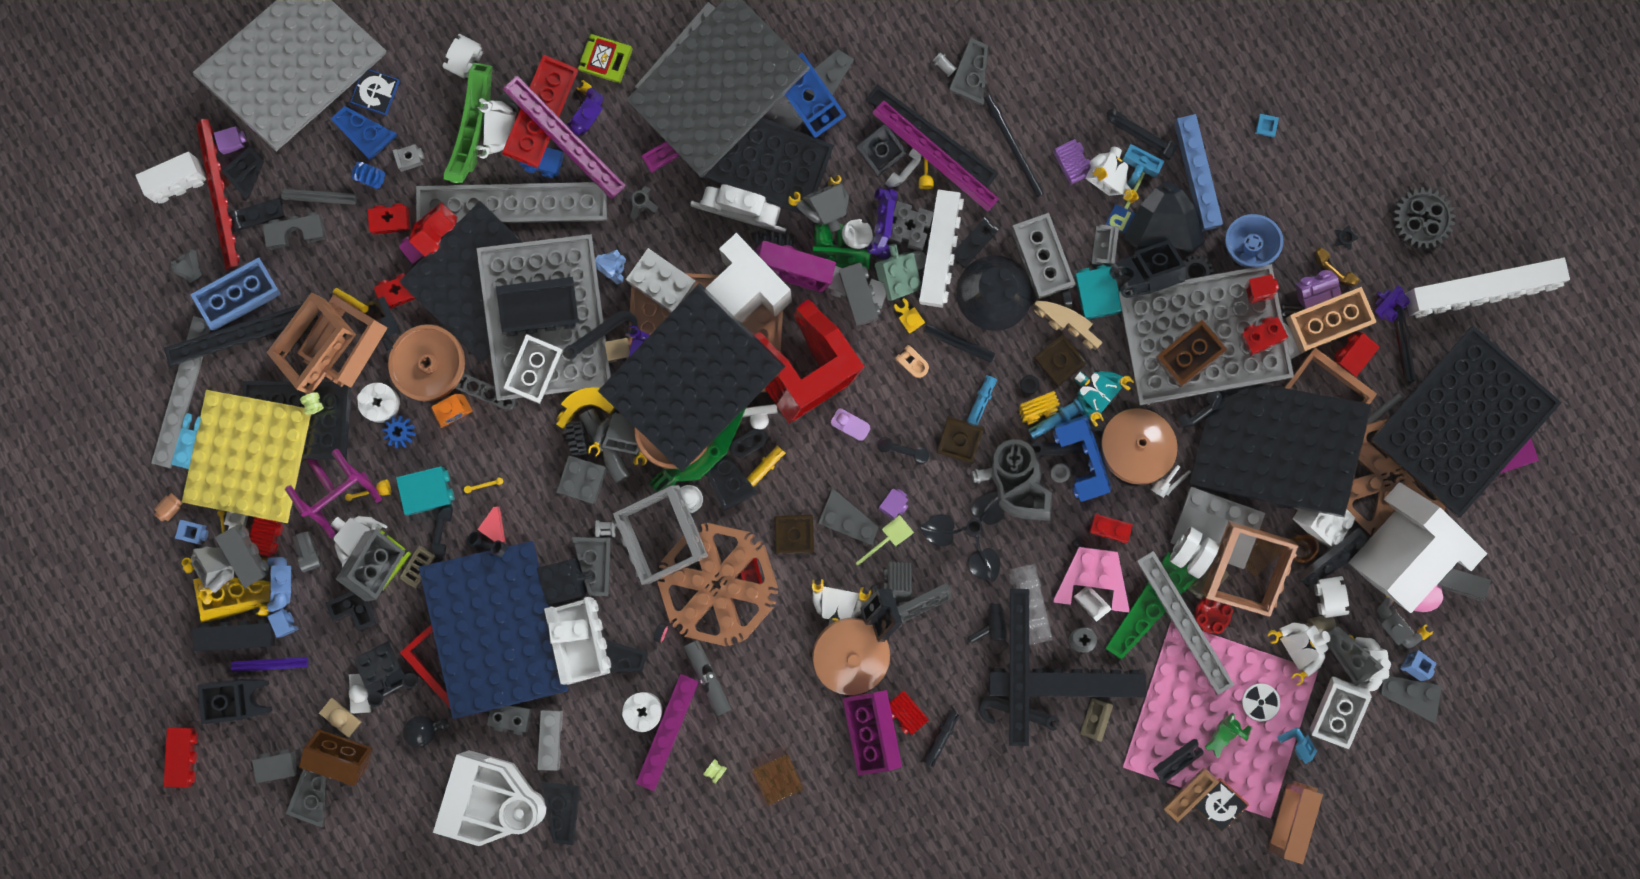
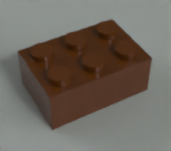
M1201 320L1157 355L1155 360L1181 389L1223 355L1227 348L1208 325Z
M318 729L303 749L299 768L343 782L346 785L356 786L369 766L373 748Z

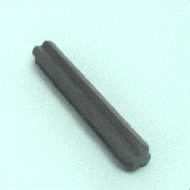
M282 189L281 198L284 200L353 205L357 203V195L353 193Z

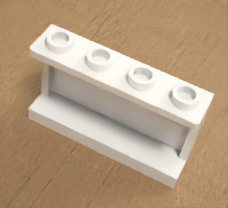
M585 597L584 600L556 608L548 607L544 609L547 624L581 619L588 620L589 639L552 643L561 684L569 685L610 673L611 662L609 657L606 656L605 649H607L606 640L602 638L601 630L603 626L601 620L598 619V604L594 598Z

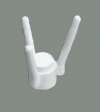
M1177 465L1166 480L1161 478L1152 482L1153 487L1151 490L1164 498L1165 495L1168 496L1176 486L1191 474V471L1188 470L1171 485L1169 482L1180 468Z

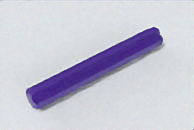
M307 657L231 662V671L308 667L309 662Z

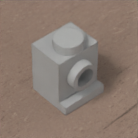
M415 144L399 150H393L397 166L401 172L423 165L422 159H425L423 151ZM411 153L412 157L406 159V155Z

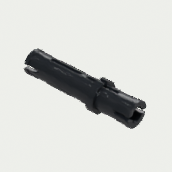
M949 710L942 725L940 724L938 727L939 731L923 760L924 763L932 767L935 766L947 739L954 732L952 730L960 717L959 714Z

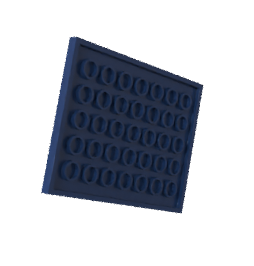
M533 541L508 546L501 558L493 555L490 550L419 567L453 719L568 692L567 684L560 683L553 646L550 644L549 628L544 610L549 606L541 587L537 569L539 563Z

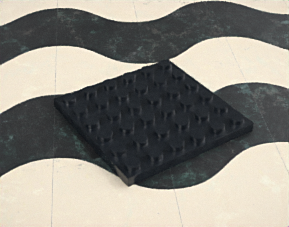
M479 201L453 227V230L449 231L440 240L439 249L433 254L430 252L427 256H424L399 283L483 363L491 353L477 248L523 242Z

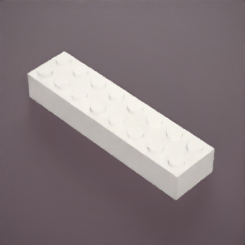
M1565 258L1418 287L1405 293V295L1410 300V303L1407 305L1409 316L1415 315L1416 318H1421L1433 313V311L1434 314H1441L1452 308L1453 311L1463 309L1466 306H1470V304L1472 307L1483 305V303L1489 302V300L1490 303H1494L1505 298H1518L1524 294H1537L1543 290H1546V292L1556 290L1559 287H1563L1564 283L1570 280Z

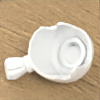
M861 219L850 220L843 226V240L851 248H865L875 240L871 226L868 223H862Z

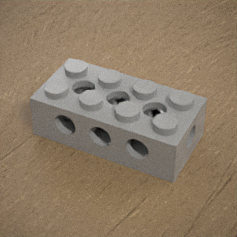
M1046 213L1013 225L1011 231L1036 299L1040 300L1073 288L1075 281L1050 214ZM1032 236H1039L1041 242H1034ZM1038 254H1046L1047 260H1041ZM1045 271L1053 272L1054 278H1048L1045 275Z

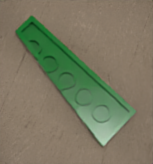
M1167 552L1161 564L1181 595L1197 578L1187 572L1188 564L1180 568L1170 562L1171 553ZM1149 582L1105 647L1107 651L1119 659H1123L1142 636L1166 612Z

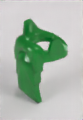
M1231 713L1219 722L1217 730L1205 746V749L1213 750L1217 758L1220 757L1224 746H1227L1230 740L1234 739L1237 735L1245 741L1249 739L1252 727L1248 725L1242 730L1241 724L1234 718V713Z

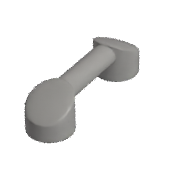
M914 148L909 153V156L913 159L898 176L894 172L886 181L885 185L889 188L902 184L919 164L922 155Z

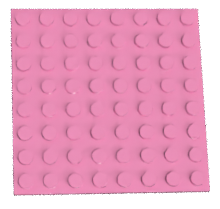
M1171 620L1123 768L1158 779L1153 768L1192 739H1197L1199 745L1196 748H1202L1204 751L1203 755L1166 783L1183 788L1205 767L1219 782L1221 781L1248 805L1244 810L1271 819L1296 742V738L1293 737L1280 743L1277 736L1294 728L1300 729L1318 670L1309 677H1304L1302 684L1296 685L1301 681V677L1296 675L1292 679V676L1295 673H1301L1303 670L1299 671L1294 662L1202 631L1234 683V686L1217 695ZM1255 684H1267L1273 687L1279 695V711L1270 720L1256 721L1250 718L1244 711L1243 696L1246 690ZM1231 713H1234V718L1241 724L1242 730L1248 725L1252 727L1249 739L1245 741L1237 735L1234 739L1230 740L1227 746H1224L1220 757L1217 758L1213 750H1207L1205 746L1217 730L1219 722Z

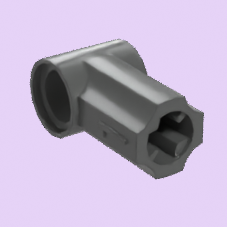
M307 531L293 536L299 555L297 559L301 571L304 573L322 567V562L318 558L319 552L315 550L310 532Z

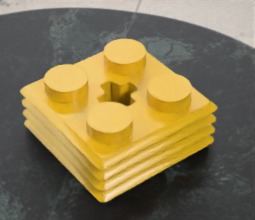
M1052 391L1022 403L1018 409L1021 416L1020 419H1023L1022 422H1027L1030 425L1039 421L1038 419L1043 415L1048 418L1056 414L1057 408L1060 405L1059 399L1055 395L1056 392Z

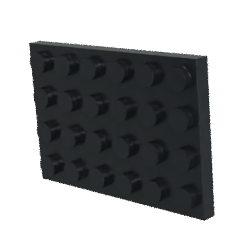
M762 117L714 165L704 178L762 195L769 203L805 216L796 206L789 204L788 198L791 196L792 199L796 200L794 192L800 193V200H803L802 197L818 191L834 145Z
M243 381V397L305 408L301 404L300 398L307 394L297 390L290 381ZM320 382L313 393H318L320 396L319 402L322 403L323 410L311 414L302 459L336 460L332 455V451L339 449L345 460H347L352 387L345 384L341 387L334 382Z

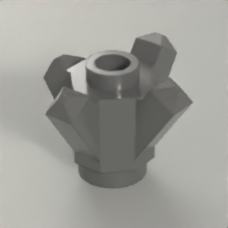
M644 186L642 190L634 193L625 192L623 198L631 201L633 205L631 218L637 220L640 212L647 209L656 213L658 206L652 203L648 197L651 191L650 188Z
M190 249L186 255L183 254L170 262L172 273L183 277L189 283L203 275L200 272L197 252L193 249Z

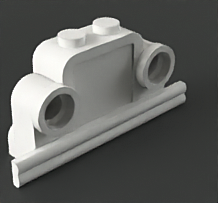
M722 184L720 189L711 186L706 187L700 203L691 201V207L786 234L785 228L776 226L781 208L767 203L766 198L762 195Z

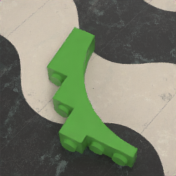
M474 62L469 69L461 126L451 159L444 172V180H449L453 183H463L467 174L473 172L477 165L478 150L476 147L483 137L485 114L477 107L484 106L483 103L479 102L481 98L487 102L490 101L493 66Z

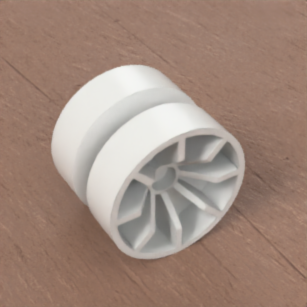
M1189 527L1176 542L1169 561L1180 568L1190 561L1187 572L1199 579L1213 562L1220 544L1209 537L1200 544L1202 533L1193 527Z

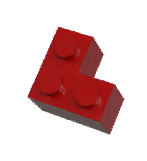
M440 202L414 223L409 242L424 256H427L430 252L432 254L435 253L440 247L439 243L443 235L453 230L458 217Z

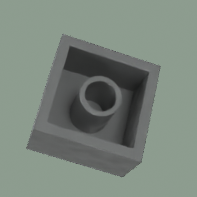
M568 456L557 493L596 505L607 468Z

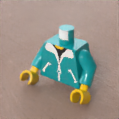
M1080 371L1073 379L1082 387L1077 393V400L1084 410L1083 414L1087 415V418L1092 421L1095 427L1098 426L1095 421L1096 419L1104 421L1101 413L1121 390L1122 387L1120 385L1126 390H1130L1126 383L1129 381L1134 383L1129 376L1123 377L1116 373L1104 371L1094 372L1090 378Z

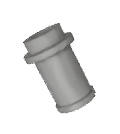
M939 53L933 60L934 65H937L949 77L957 68L945 57V54Z
M992 468L975 469L972 471L973 483L977 482V484H980L981 481L992 479Z

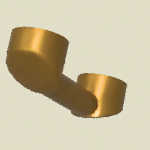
M1321 247L1317 248L1314 253L1317 263L1323 269L1331 270L1337 275L1339 283L1354 287L1360 282L1359 278L1351 272H1347L1345 276L1327 262L1331 257L1330 254Z

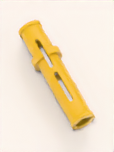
M777 445L766 458L763 457L761 459L762 462L747 477L753 487L770 469L773 470L776 462L785 455V452Z

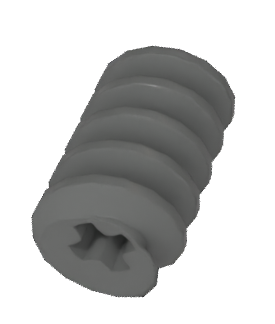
M1077 628L1072 631L1068 641L1073 650L1084 653L1094 649L1097 637L1089 628ZM1079 638H1086V642H1079Z

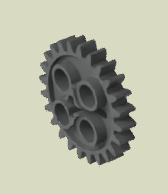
M1421 187L1419 193L1415 188L1411 193H1405V198L1401 197L1399 199L1400 203L1395 205L1398 210L1392 212L1397 217L1392 222L1398 224L1393 229L1400 230L1397 236H1404L1402 242L1409 240V246L1416 243V249L1423 245L1424 250H1426L1429 245L1431 248H1434L1436 243L1440 245L1443 243L1442 239L1446 240L1449 238L1446 233L1450 234L1453 232L1450 227L1454 226L1455 222L1451 221V219L1455 218L1456 215L1450 214L1454 207L1448 208L1447 205L1451 201H1444L1445 194L1439 197L1438 190L1432 193V189L1429 188L1425 192L1424 187ZM1413 203L1419 205V211L1413 209ZM1432 207L1438 210V215L1432 213ZM1424 215V218L1428 220L1424 222V219L1421 218V216ZM1409 222L1416 224V230L1410 228ZM1428 225L1434 227V234L1428 231Z

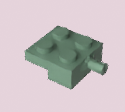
M897 244L889 245L890 258L875 263L878 280L884 283L888 300H895L922 288L914 252L898 254Z

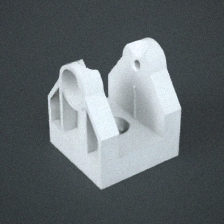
M469 750L456 755L433 833L481 846L510 834H522L529 831L544 819L547 807L542 795L532 789L514 763Z

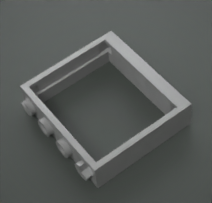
M679 485L667 487L613 513L616 520L615 525L622 535V543L627 547L629 560L634 565L636 577H639L642 585L655 582L708 557ZM669 497L692 557L652 575L628 516Z

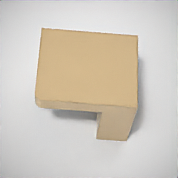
M628 338L605 342L609 363L617 362V359L629 357Z

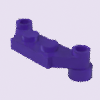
M877 188L874 194V198L879 201L877 207L878 218L874 229L876 235L874 242H871L868 246V253L877 255L881 259H887L890 255V249L886 243L891 237L897 191Z

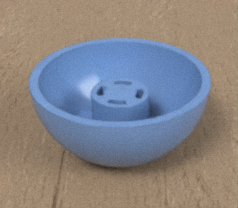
M1249 214L1236 219L1229 226L1225 243L1228 254L1238 265L1245 268H1257L1270 265L1277 259L1283 248V235L1280 228L1271 219L1258 214Z

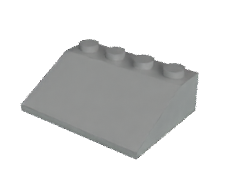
M1191 487L1170 543L1175 545L1180 536L1189 527H1193L1202 533L1200 544L1208 537L1220 544L1228 521L1260 530L1265 513ZM1239 533L1228 564L1244 569L1257 537Z

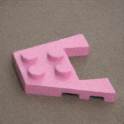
M1079 547L1054 598V603L1071 605L1073 585L1114 590L1111 610L1129 612L1118 552Z

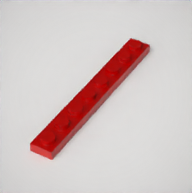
M201 119L196 124L225 270L231 271L238 267L240 259L235 251L236 239L231 232L232 219L228 216L227 212L228 200L224 198L223 191L225 186L224 181L220 178L221 166L216 158L217 146L213 143L212 139L213 127L209 124V119Z

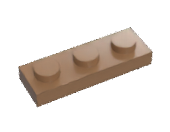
M1204 767L1163 809L1174 820L1179 822L1219 783V780Z

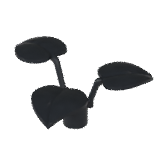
M997 492L979 497L972 506V514L979 519H971L966 526L954 530V521L949 516L943 514L936 515L921 525V531L925 538L937 546L944 547L950 545L954 540L953 534L966 531V534L970 537H975L978 553L970 557L969 569L974 576L990 582L996 580L1000 571V558L992 548H986L981 551L979 534L982 530V520L987 525H995L1004 516V510L999 506Z

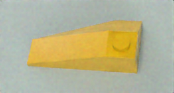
M200 578L193 579L201 623L227 618L255 609L258 603L267 605L270 602V581L258 580L244 588L238 578H232L216 593L213 592L211 594L213 597L211 603L204 604L198 594L201 590H208L209 588L204 587Z

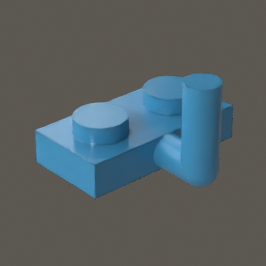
M1130 144L1122 160L1135 168L1127 183L1128 186L1134 188L1142 172L1156 178L1164 161Z
M1294 728L1277 736L1280 743L1295 737L1298 741L1295 746L1297 757L1303 760L1305 764L1313 760L1317 750L1308 734L1303 736L1299 728Z

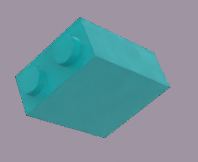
M1108 264L1097 266L1096 270L1091 271L1089 268L1080 269L1074 276L1082 316L1087 320L1122 312L1117 281L1111 277L1109 273L1111 267H1108Z
M440 466L396 477L404 514L407 516L453 505L452 500H455L454 492L448 486L450 475L444 467Z

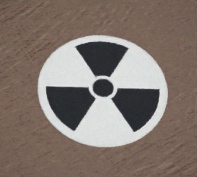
M1255 684L1249 687L1243 696L1244 711L1250 718L1256 721L1270 720L1279 711V695L1273 687L1267 684Z

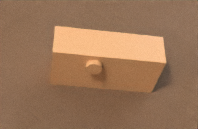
M1362 287L1294 313L1286 318L1300 354L1376 323Z

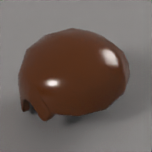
M1308 533L1292 537L1291 540L1304 548H1297V556L1293 558L1294 561L1307 563L1317 555L1319 544L1315 537Z

